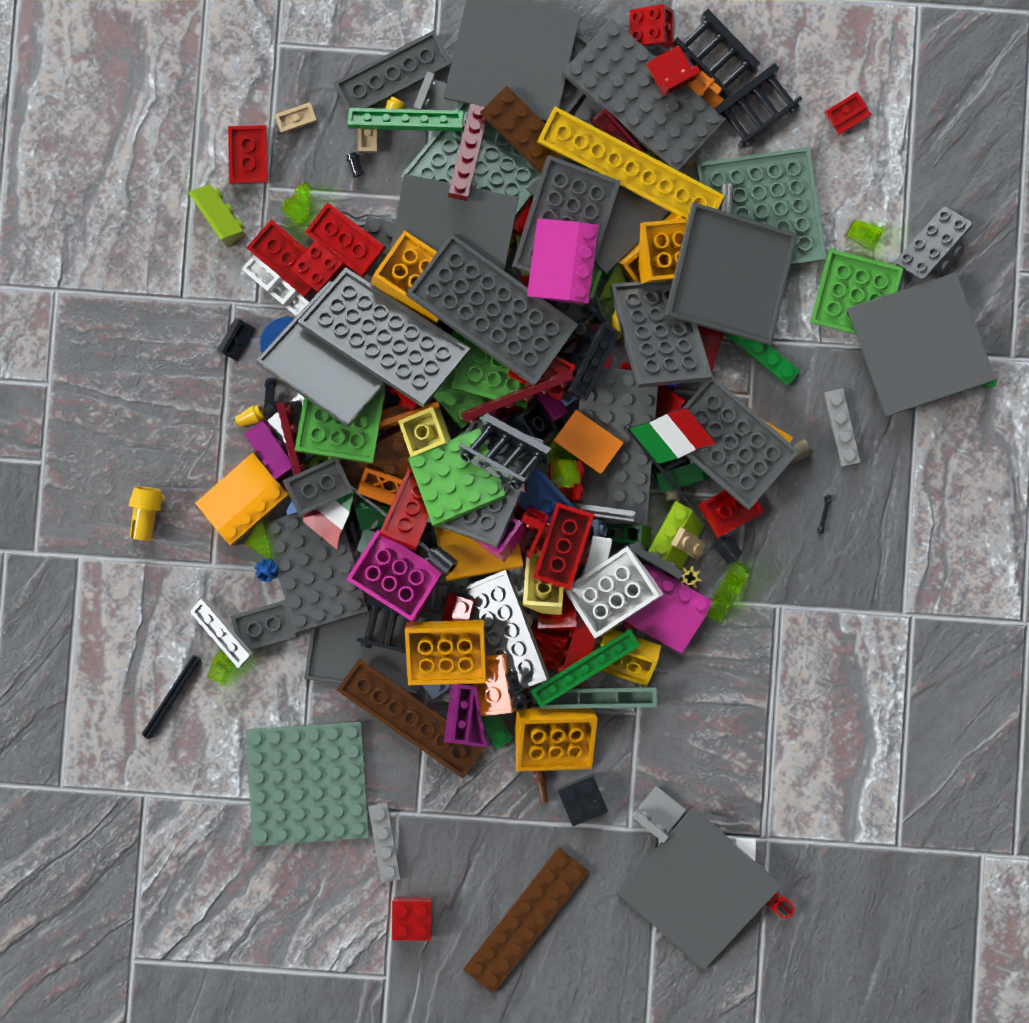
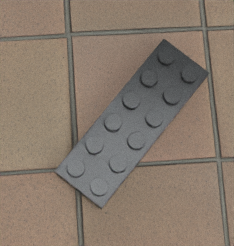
M433 30L333 82L348 112L349 108H371L423 81L427 71L436 74L450 67L451 61Z

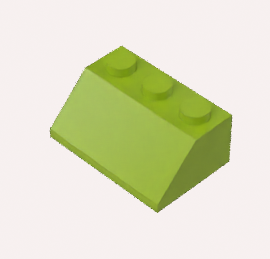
M209 184L189 192V195L226 247L246 235L243 232L245 226L239 218L235 220L232 216L234 210L229 203L224 204L221 199L224 196L218 187L214 189Z
M675 501L647 552L659 554L662 556L661 560L667 563L668 561L675 563L679 566L678 569L681 570L688 555L671 545L675 535L681 527L698 538L705 524L693 510Z

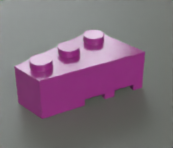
M261 421L244 433V435L259 454L264 465L271 471L274 480L280 482L293 473L290 458L285 451L286 447L282 441L275 437V431L270 423L266 424V422Z
M451 684L444 738L445 743L487 747L476 686Z

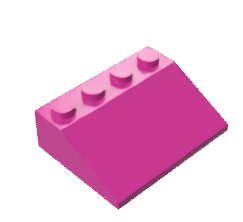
M537 219L527 297L580 305L587 304L589 302L599 225Z
M377 530L346 580L410 621L415 622L428 602L442 573L403 545L379 536L380 531Z
M646 563L643 566L655 580L664 595L624 622L682 654L704 620L713 601Z

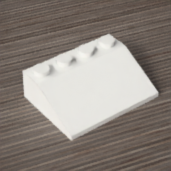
M628 546L576 580L571 591L564 589L594 638L601 637L664 595L655 580Z

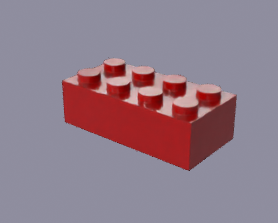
M556 503L533 575L534 580L568 591L572 590L592 527L594 514Z

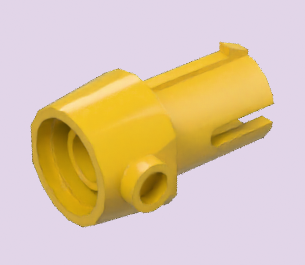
M141 486L133 487L128 505L133 507L130 538L143 541L152 540L156 511H161V504L165 500L161 490Z

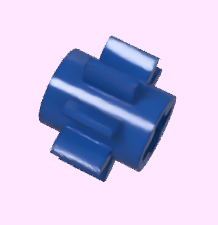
M263 558L261 562H257L254 568L257 570L255 575L262 582H271L273 578H277L279 566L275 565L274 560Z

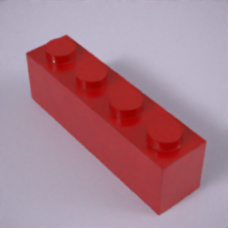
M577 610V629L569 631L568 640H570L569 647H565L562 658H565L563 666L559 665L557 674L593 651L596 638H594ZM581 682L580 684H578L576 687L581 688L583 682Z

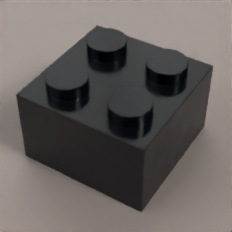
M538 399L527 404V408H520L505 422L526 435L544 440L545 444L559 431Z
M592 773L557 788L572 827L608 812Z

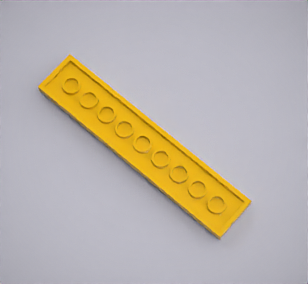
M554 106L537 143L591 171L621 181L620 186L675 215H681L684 219H688L692 202L718 209L725 196Z

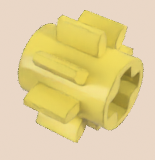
M693 566L690 567L689 571L683 567L684 573L681 575L682 581L680 583L686 584L687 587L692 585L694 588H697L695 583L702 581L697 576L700 571L694 572ZM691 573L694 580L687 583L688 580L685 578V575Z

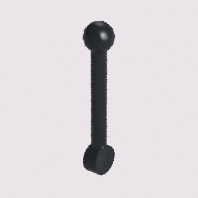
M830 495L824 496V509L820 527L817 528L819 534L824 533L823 526L827 508L832 500Z

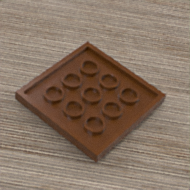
M402 431L376 443L373 464L339 459L349 483L356 489H358V484L366 466L400 479H404L408 467L411 468L408 460L410 454ZM368 473L365 481L372 484L377 482L378 479L376 475ZM392 481L383 483L385 489L392 490L397 488ZM356 493L353 500L355 508L356 503H359L360 500H363Z

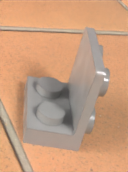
M427 71L413 107L415 110H454L459 102L444 99L447 84L435 80V75Z
M655 786L632 814V817L664 843L668 838V832L684 814L685 809L659 787Z

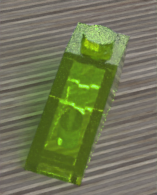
M738 561L731 563L710 599L713 602L706 615L718 622L721 621L747 581L751 570L749 567Z

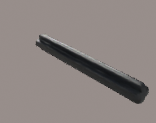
M191 656L143 730L142 735L145 738L151 739L199 666L201 659L198 656Z

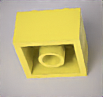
M430 407L398 421L410 457L448 444L447 441L451 440L441 410L436 407Z

